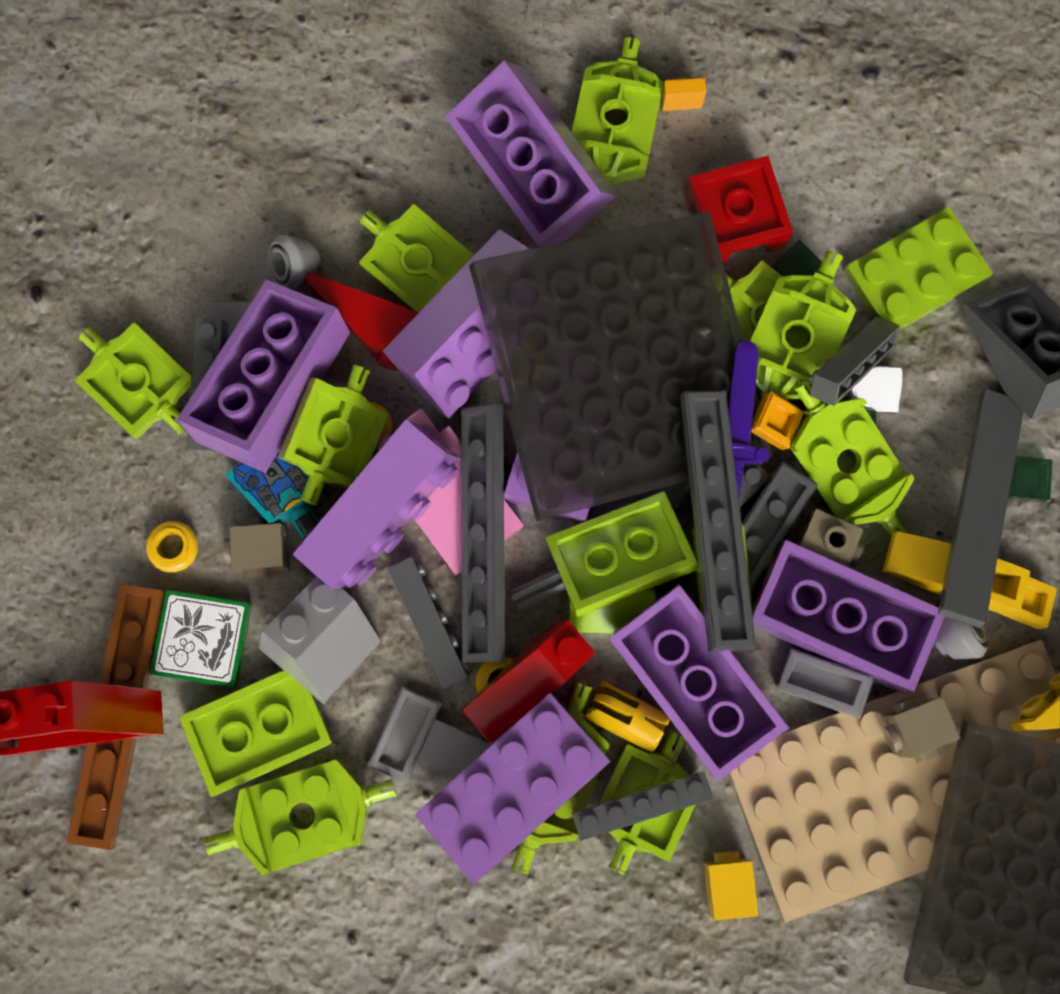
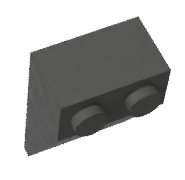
M1030 279L965 303L963 311L1004 392L1031 419L1059 408L1060 307Z

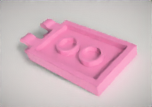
M422 408L408 417V420L428 429L461 458V441L450 426L439 433ZM388 433L379 438L376 445L379 450L390 439ZM461 459L455 465L459 469L457 475L445 488L442 489L438 486L428 498L431 501L430 507L415 521L456 577L462 573ZM504 500L505 542L524 528V525Z

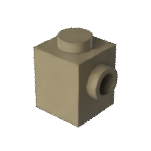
M815 509L807 515L795 544L846 567L849 565L854 567L864 548V543L859 542L864 529Z
M247 518L241 520L242 526L229 527L230 538L224 539L223 543L225 563L231 564V570L244 574V580L269 579L270 572L290 570L288 529L281 523L267 524L265 518Z
M918 695L908 697L893 704L895 712L883 716L887 725L883 728V733L890 749L893 752L898 751L900 757H915L917 763L941 755V746L961 739L943 697H930L923 701L919 700Z

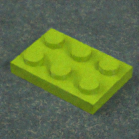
M950 207L943 209L846 265L843 270L873 318L877 316L900 325L899 331L984 282L994 274Z
M665 491L545 537L577 617L698 570V562Z
M284 670L179 716L211 797L222 794L334 743L315 697Z

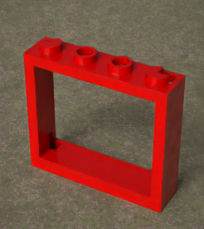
M70 680L0 691V756H16L164 735L161 690ZM15 739H18V747H15Z

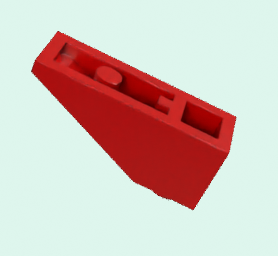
M308 272L306 282L311 292L321 302L337 307L349 332L372 357L376 358L375 363L386 369L398 371L383 350L419 312Z
M569 620L551 624L460 711L485 740L491 743L532 710L549 693H553L563 685L596 652Z

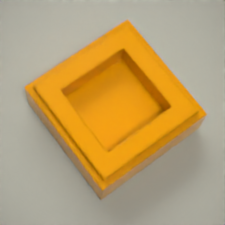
M705 78L666 80L661 96L662 111L702 109L707 92Z
M772 391L764 393L752 419L751 432L781 450L789 449L803 418L804 411Z

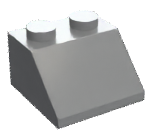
M316 576L262 631L259 649L324 704L374 651L381 640L353 597L342 588L331 589Z

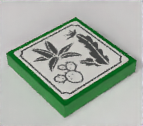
M166 590L150 674L237 688L252 604Z

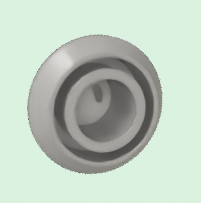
M282 234L274 239L268 249L267 261L272 278L277 284L295 291L306 284L308 272L317 274V270L320 267L319 252L306 239Z
M944 617L934 642L942 655L948 654L955 660L981 658L989 647V640L984 626L979 628L948 617Z

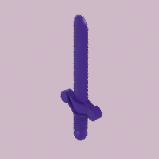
M749 340L742 341L736 348L728 412L738 499L741 495L739 488H742L744 465L762 464L770 458V453L766 448L750 446L759 352L757 346Z

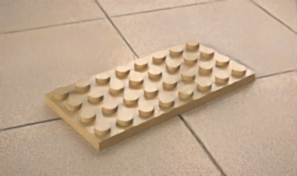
M1042 640L1030 642L917 684L914 692L902 693L895 691L867 701L860 719L837 712L787 730L728 774L783 922L792 921L1060 821V728L1039 731H1014L1010 725L1022 714L1020 707L1029 699L1047 692L1051 688L1049 681L1056 676ZM918 695L920 701L930 697H943L961 739L941 746V755L920 763L916 762L915 757H900L898 751L893 752L888 746L883 733V728L887 726L883 716L895 712L893 704Z

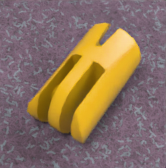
M601 681L598 687L599 694L594 695L591 701L592 708L586 711L584 719L648 752H653L664 734L663 730L669 723V717L663 710L605 681Z

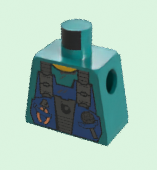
M280 450L266 473L244 463H240L225 473L234 486L270 524L281 523L285 525L291 521L301 538H306L321 521L312 508L314 505L299 499L309 476L298 466L278 458ZM324 488L317 503L327 497Z

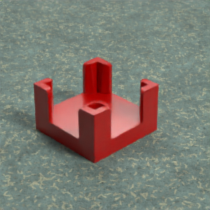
M769 155L689 177L684 197L689 212L694 211L695 208L705 237L702 254L707 269L726 264L731 253L763 244H767L765 252L779 250L786 246L793 233V229Z

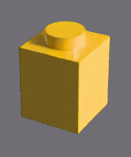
M722 851L713 853L714 860L703 861L708 912L714 920L759 916L753 862L746 857L740 858L739 851Z

